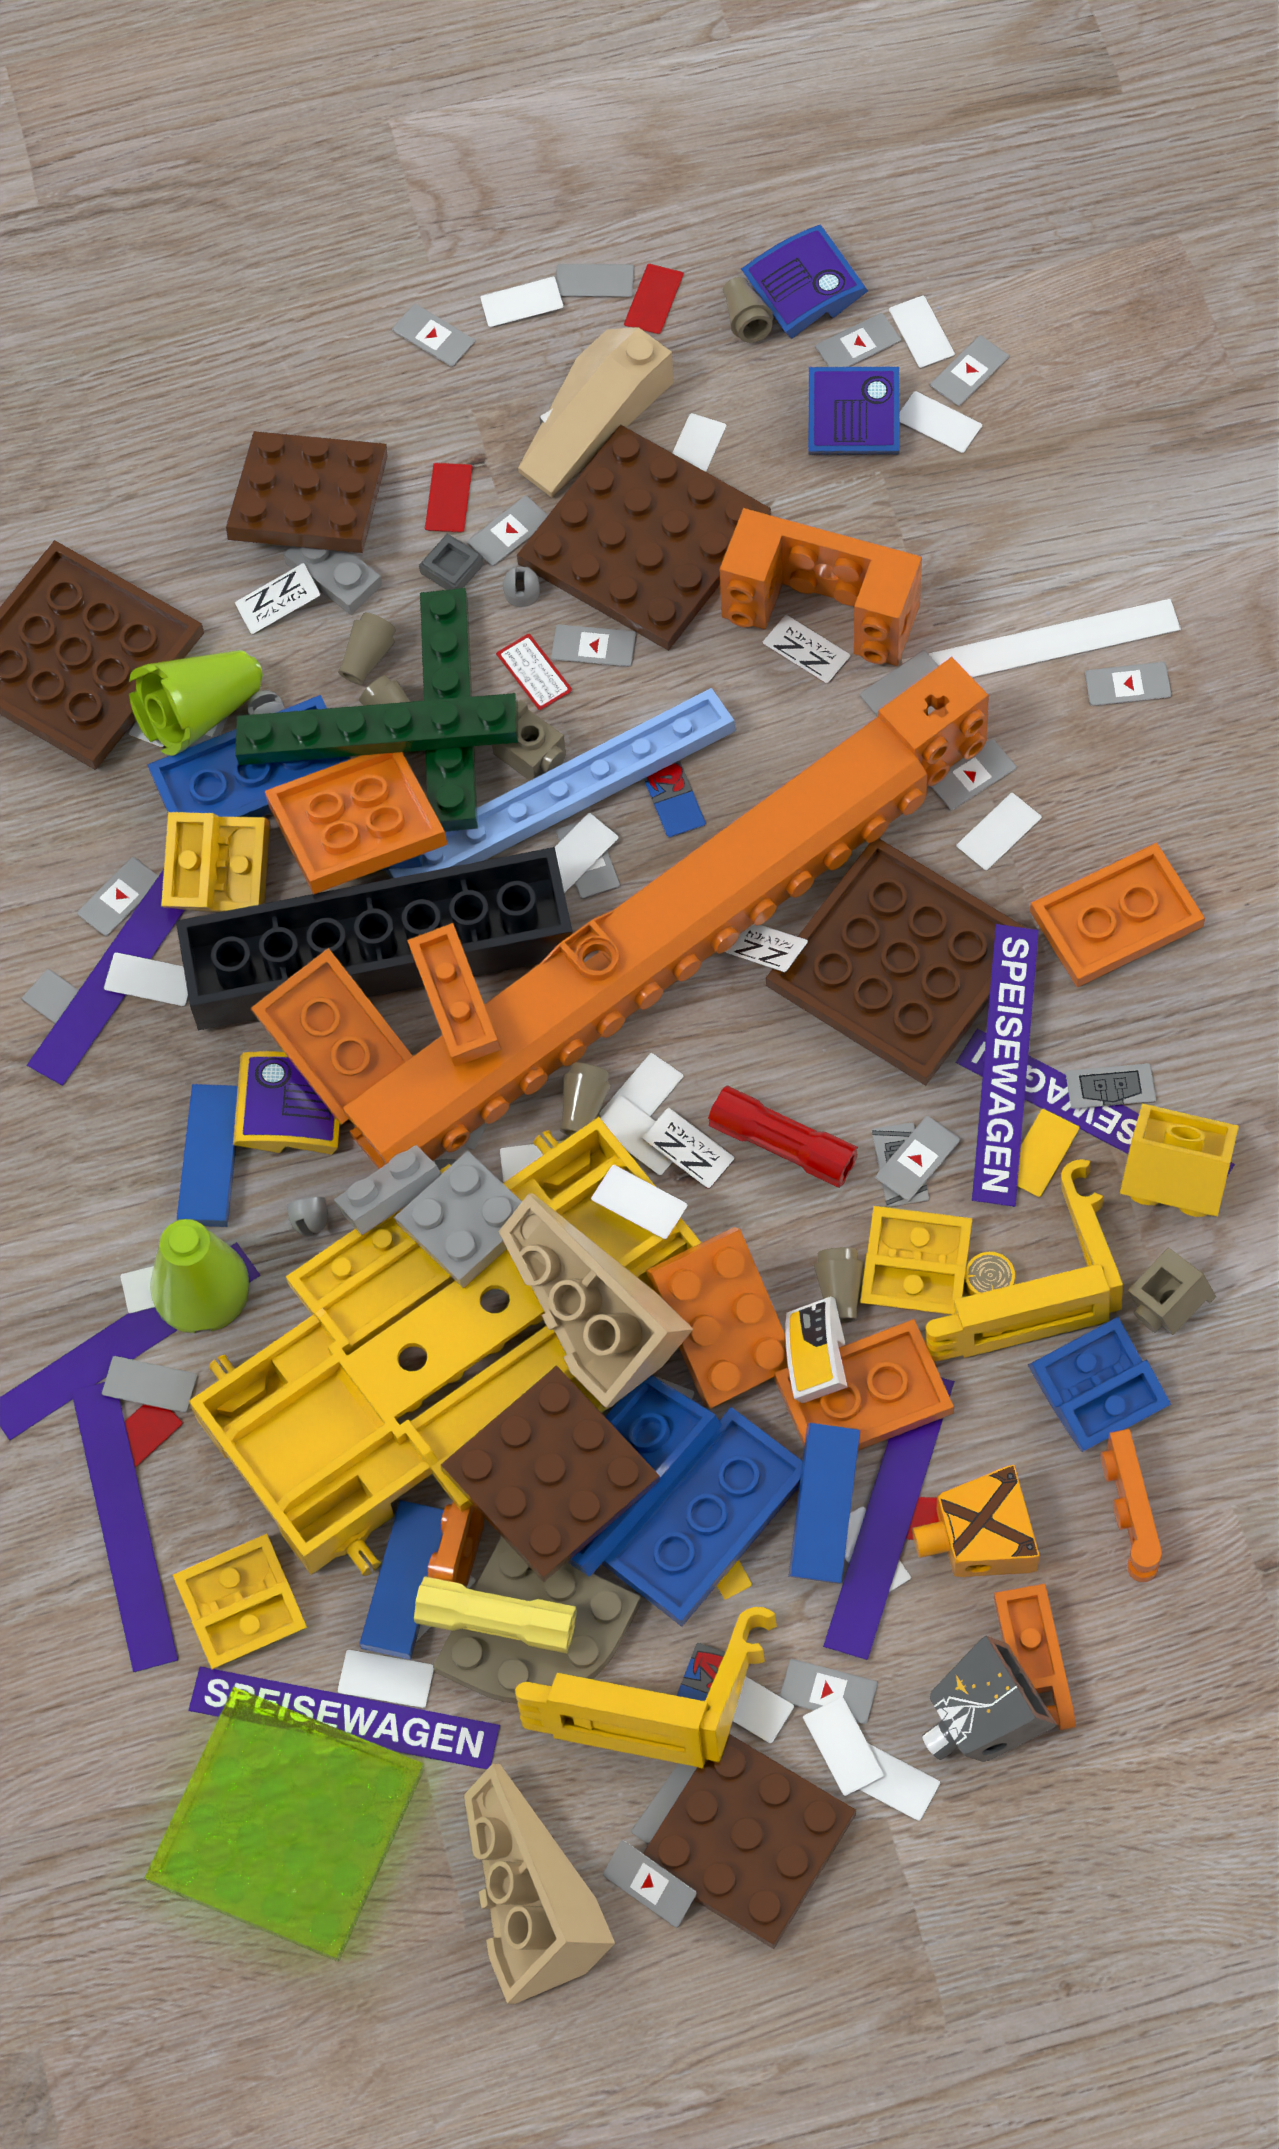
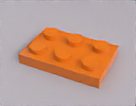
M1157 842L1035 900L1030 905L1032 916L1077 988L1204 927L1205 917Z
M329 948L250 1008L340 1124L348 1120L344 1114L343 1107L413 1057Z
M733 1227L646 1270L654 1291L693 1328L679 1346V1349L705 1407L711 1409L773 1378L775 1372L788 1368L784 1330L739 1228Z
M915 1319L839 1348L847 1388L801 1403L794 1399L789 1369L785 1368L774 1373L775 1382L803 1447L805 1446L808 1423L860 1430L859 1451L954 1414L953 1403Z

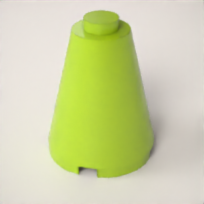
M242 650L145 664L134 669L130 674L129 682L136 679V691L129 693L130 704L136 721L150 742L159 740L167 747L160 751L165 755L172 756L186 750L249 700L253 694L258 692L263 673L257 659L251 655L249 656Z
M182 1219L171 1223L160 1237L151 1276L150 1292L156 1311L168 1325L187 1333H195V1330L206 1329L215 1331L224 1328L234 1321L242 1312L248 1300L249 1277L244 1261L234 1249L201 1223L191 1219Z

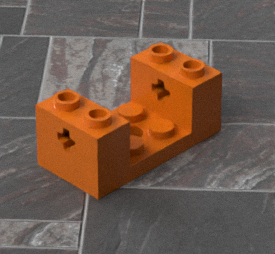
M743 508L719 569L722 618L729 619L740 627L754 626L766 630L782 585H788L800 593H817L835 598V600L844 605L854 606L853 654L859 655L866 661L874 664L887 663L898 666L920 607L922 556Z

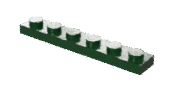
M466 588L421 592L420 611L424 700L472 697L469 612ZM475 747L426 750L427 799L444 831L477 829Z
M516 693L241 715L237 716L235 756L239 765L518 743V700Z

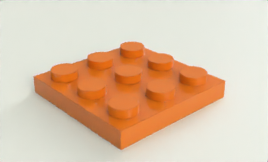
M402 752L361 755L265 790L268 805L313 895L448 845L445 831Z

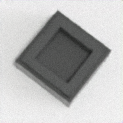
M447 533L419 564V569L422 575L445 590L464 588L482 568L484 559L481 554Z

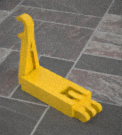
M1084 1159L1074 1160L1068 1163L1061 1173V1189L1087 1267L954 1299L956 1312L953 1315L930 1320L926 1325V1344L933 1361H942L962 1355L966 1358L1109 1322V1313L1122 1310L1123 1284L1095 1215V1212L1103 1207V1196L1095 1192L1090 1196H1081L1076 1192L1073 1180L1077 1178H1086L1091 1169V1161Z
M752 1607L739 1615L728 1648L705 1701L557 1673L552 1686L522 1682L516 1687L515 1694L518 1701L521 1724L528 1730L553 1734L554 1739L704 1768L706 1760L720 1762L749 1664L765 1662L764 1651L760 1644L746 1642L749 1632L756 1627H762L768 1631L777 1627L775 1613L764 1607Z

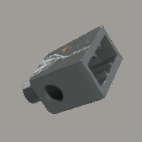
M985 1636L931 1691L930 1700L942 1720L926 1731L922 1738L928 1750L939 1760L944 1759L959 1747L966 1757L986 1762L1051 1730L1057 1724L1009 1645L992 1637Z

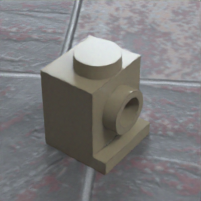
M521 699L518 701V743L492 745L493 754L529 781L562 765L566 756L564 735L530 711L528 704Z
M1169 1247L1127 1290L1138 1307L1133 1312L1138 1320L1154 1333L1163 1327L1172 1335L1180 1329L1205 1301L1210 1304L1217 1297L1204 1274Z

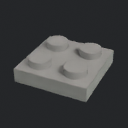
M467 1151L394 1218L398 1226L464 1288L507 1249L498 1231L522 1201Z

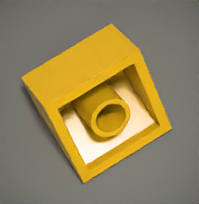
M1142 1103L1131 1140L1120 1194L1130 1196L1133 1201L1143 1205H1157L1161 1203L1178 1207L1181 1212L1194 1217H1204L1207 1215L1218 1217L1239 1126Z

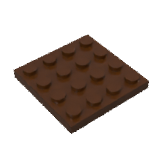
M620 424L518 552L517 562L521 567H529L537 576L669 651L720 585L719 569L743 508L771 515V508Z
M54 540L0 606V715L96 770L136 720L129 693L136 691V679L129 682L131 672L145 664L184 659L204 634L202 623Z
M878 838L868 844L797 936L808 940V943L786 972L772 969L766 977V986L926 1086L989 1003L996 924L1026 927Z

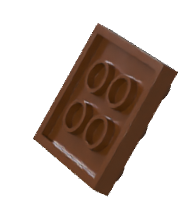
M254 431L227 521V539L363 553L388 457L387 444Z
M557 1365L441 1464L442 1472L543 1582L550 1578L660 1481V1475Z
M729 1734L720 1762L706 1760L704 1768H696L643 1854L695 1890L697 1894L693 1899L694 1901L774 1949L856 1816V1809Z

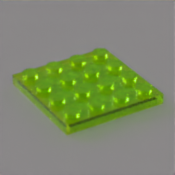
M233 1687L144 1878L147 1883L339 1962L425 1767L422 1762Z

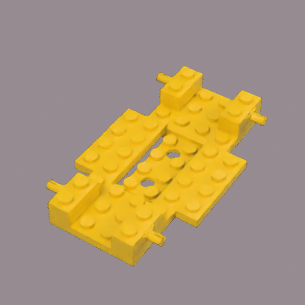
M600 1117L594 1119L560 1144L549 1130L542 1132L543 1138L539 1134L533 1141V1144L537 1146L543 1156L506 1180L503 1184L521 1201L530 1193L536 1195L653 1291L654 1289L646 1270L701 1243L681 1217L668 1238L663 1239L592 1201L591 1197L612 1165H616L655 1186ZM448 1164L447 1166L439 1170L441 1174L445 1172L451 1165ZM400 1209L363 1235L356 1229L352 1230L286 1276L289 1286L312 1316L237 1368H234L226 1355L219 1356L220 1365L227 1374H225L215 1359L210 1363L209 1369L214 1373L218 1381L189 1400L195 1417L223 1457L230 1459L277 1523L282 1537L310 1575L336 1557L346 1554L350 1556L363 1576L370 1575L371 1570L361 1556L366 1559L374 1571L377 1570L381 1562L377 1560L364 1541H366L371 1532L394 1517L390 1503L431 1474L434 1475L461 1512L472 1506L473 1504L442 1472L441 1464L556 1365L601 1413L608 1409L570 1372L563 1358L566 1356V1353L555 1331L549 1330L545 1326L412 1421L408 1419L400 1425L396 1421L406 1412L418 1409L423 1400L446 1384L458 1381L466 1370L487 1355L499 1352L507 1341L521 1331L543 1320L542 1315L545 1312L532 1287L525 1284L508 1249L498 1256L466 1287L462 1288L398 1226L394 1217L402 1210ZM492 1289L505 1291L510 1297L508 1307L500 1313H490L484 1310L481 1306V1299L487 1291ZM408 1347L422 1348L427 1354L425 1365L417 1371L404 1370L398 1363L400 1353Z

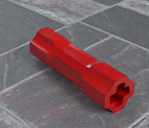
M728 1085L721 1090L708 1117L709 1127L739 1141L753 1143L801 1166L806 1173L838 1188L845 1183L858 1156L857 1146L825 1131H816L765 1107L760 1100Z

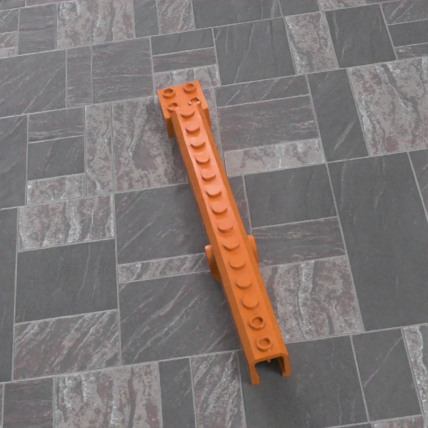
M950 657L879 709L878 717L617 908L592 919L559 943L539 965L485 1003L486 1011L501 1050L455 1067L442 1035L343 1107L346 1117L356 1126L350 1130L352 1138L378 1169L388 1164L395 1155L405 1152L415 1145L432 1161L446 1151L450 1153L458 1150L468 1141L471 1132L485 1122L490 1124L500 1119L507 1112L509 1104L524 1093L530 1095L538 1091L546 1083L548 1076L562 1065L570 1066L572 1063L577 1062L584 1055L589 1045L601 1036L607 1038L615 1034L623 1026L625 1019L639 1008L645 1010L654 1005L661 998L663 991L677 980L682 982L692 977L700 968L701 962L715 952L720 954L727 951L736 943L739 934L751 925L758 926L765 923L775 913L777 906L791 896L797 898L804 894L812 886L814 879L827 869L835 870L842 866L849 859L854 849L865 841L871 843L877 840L887 830L889 823L900 815L904 814L907 816L915 812L925 801L927 785L934 786L948 774L951 766L962 758L966 760L971 759L985 746L987 741L989 695L953 657ZM932 706L935 710L928 714V707ZM600 950L598 953H596L594 956H592L590 959L584 962L585 957L589 953Z

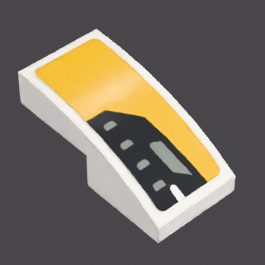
M830 1296L787 1312L785 1323L786 1352L794 1399L805 1403L847 1388L839 1347L845 1345L835 1298Z

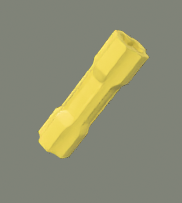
M424 1577L416 1597L414 1622L451 1631L466 1629L521 1640L531 1647L567 1654L574 1633L577 1610L576 1606L540 1599L526 1601L470 1590L460 1583Z

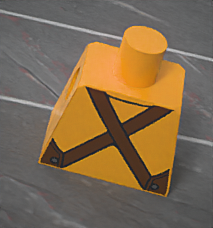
M1015 1465L1003 1467L942 1492L937 1496L936 1510L939 1522L912 1528L918 1557L922 1558L947 1552L952 1572L956 1577L1022 1574L1036 1572L1038 1569L1040 1555Z

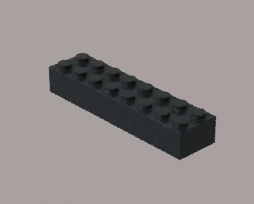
M555 847L177 920L176 926L189 1004L198 1031L258 1019L250 1008L328 948L366 997L424 987L407 940L451 923L454 924L473 977L540 964L559 943L573 934Z

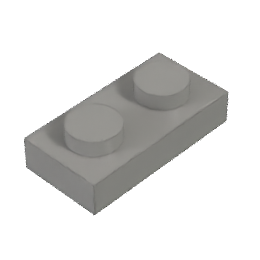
M291 546L283 554L285 563L292 569L304 563L318 590L350 615L382 586L381 576L351 552Z
M415 1145L409 1150L395 1155L388 1164L367 1178L353 1183L346 1192L335 1198L334 1201L341 1214L363 1235L408 1205L441 1175V1172L437 1165Z

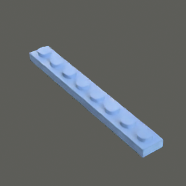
M710 688L478 807V828L445 832L448 845L422 854V867L395 868L386 871L392 879L484 861L735 732V721L713 689Z

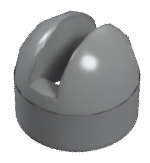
M513 567L506 573L503 580V591L506 600L514 606L526 607L538 599L540 583L538 576L529 567ZM524 579L525 591L516 592L517 580Z
M262 690L251 696L247 706L248 715L276 713L285 708L282 699L275 692Z
M324 1197L303 1198L287 1204L289 1221L293 1229L298 1233L310 1236L313 1233H319L324 1230L328 1222V1209Z

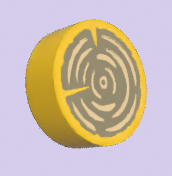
M996 1252L980 1253L974 1256L966 1267L965 1287L969 1295L1014 1285L1015 1270L1008 1258Z

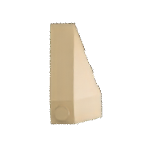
M639 327L607 329L576 358L549 411L552 409L545 423L542 422L518 467L519 473L552 498L596 456L620 424L625 427L629 426L673 384L672 352Z
M533 1193L525 1197L498 1231L525 1284L530 1285L545 1312L542 1317L548 1329L555 1331L566 1353V1356L563 1358L570 1372L605 1408L613 1406L662 1368L693 1330L655 1291Z
M492 1764L464 1794L473 1856L482 1860L486 1888L479 1891L481 1909H490L494 1937L486 1940L489 1959L507 2004H516L586 1974L615 1944V1941L594 1894L501 1764Z

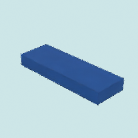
M192 1084L177 1221L191 1219L201 1223L203 1226L228 1227L236 1156V1145H233L238 1086Z
M816 1423L807 1424L788 1577L836 1584L842 1583L860 1430Z
M400 1500L360 1639L361 1649L411 1660L421 1624L414 1622L416 1597L423 1578L428 1577L430 1558L434 1552L439 1550L443 1536L441 1518L444 1509Z

